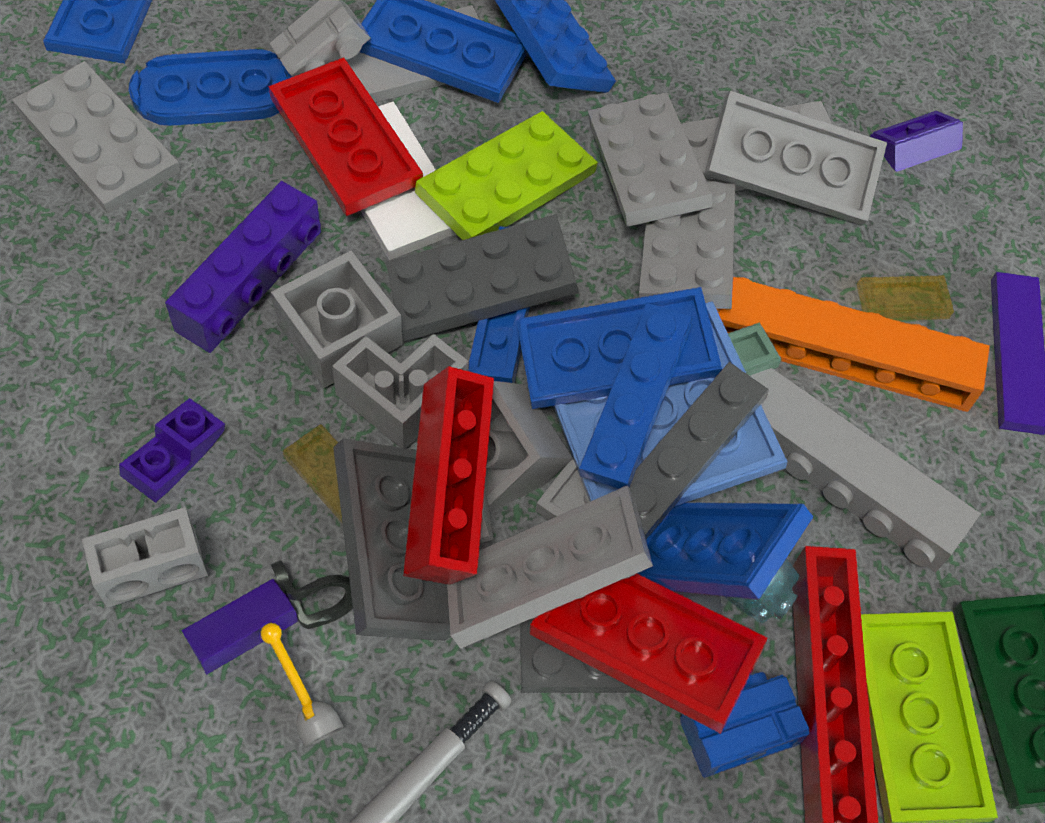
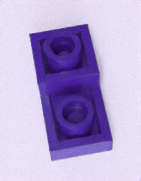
M189 398L155 424L154 438L119 464L120 476L156 503L209 451L225 430V423Z

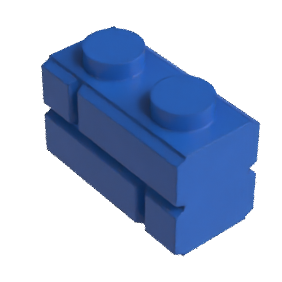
M764 672L750 675L721 734L684 714L680 717V723L703 778L798 746L809 735V727L800 707L796 705V698L786 676L780 675L767 679Z

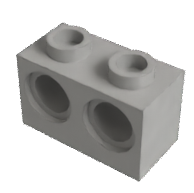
M186 507L82 539L93 587L107 608L208 576L196 532Z

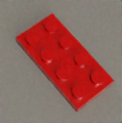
M344 57L268 86L271 100L346 216L410 190L416 186L417 180L423 178L422 170Z
M637 573L629 578H624L589 593L582 598L575 599L540 614L530 624V635L720 734L768 639Z

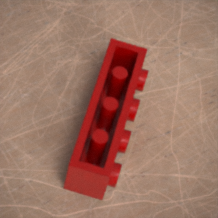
M448 366L424 383L403 572L405 577L451 585L477 575L494 385V378Z

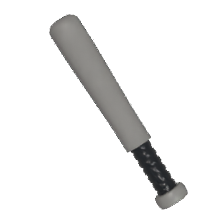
M487 682L482 688L483 695L481 699L476 701L475 705L450 729L445 728L350 823H396L446 767L465 749L464 744L471 738L472 734H475L478 728L496 710L504 711L512 702L508 693L496 682Z

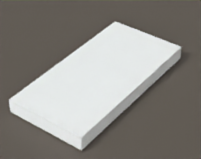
M390 102L379 106L387 121L422 170L423 177L435 171L434 166L395 103ZM415 187L360 210L388 260L456 235L415 193Z

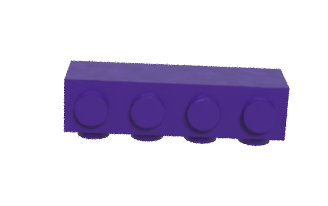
M281 180L167 299L165 304L174 332L211 353L321 233L317 200Z

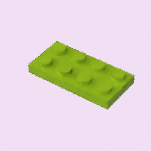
M541 111L417 180L415 193L462 240L497 231L499 226H509L594 174L598 162L548 115Z
M953 612L861 614L873 759L885 823H979L995 820L998 818Z

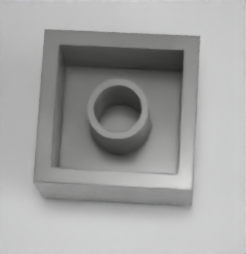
M352 250L271 292L277 324L323 388L334 383L332 366L365 336L387 353L403 345L401 314Z

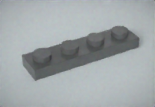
M731 362L722 369L636 469L629 489L636 500L646 539L768 396V388Z

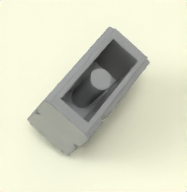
M319 0L284 32L277 36L270 45L288 73L294 77L340 58L350 59L360 52L361 47L371 37L343 0Z

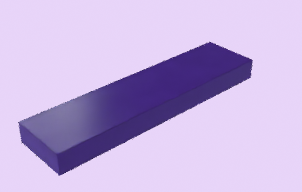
M996 272L991 279L998 426L999 429L1044 435L1045 349L1039 278Z

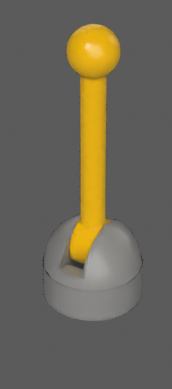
M268 623L261 630V638L265 643L271 644L303 706L297 716L296 727L304 747L308 748L335 734L344 726L331 705L322 701L313 702L281 641L282 630L280 626L275 623Z

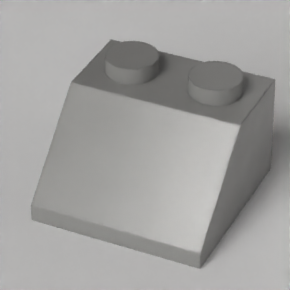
M494 381L484 488L489 513L544 486L573 459L540 408L532 409L529 390L525 384Z

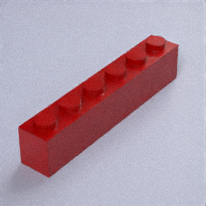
M805 546L791 568L798 706L809 727V735L801 743L805 823H879L856 549Z

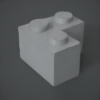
M432 334L402 363H399L365 336L332 366L335 392L339 398L400 448H407L418 438L424 383L448 366L468 371L469 361L435 334Z

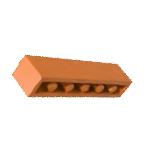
M733 277L732 309H717L727 333L760 322L781 357L782 362L965 412L971 409L984 391L990 345L972 341L964 336H953L930 330L919 324H908L883 317L878 313L863 312L841 306L833 301H822L796 294L789 289H778L755 283L744 277Z

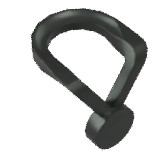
M282 560L271 564L279 586L284 594H288L302 627L312 629L329 624L346 615L353 608L349 577L328 575L294 590ZM331 586H339L345 589L343 598L336 605L311 615L304 614L298 600Z

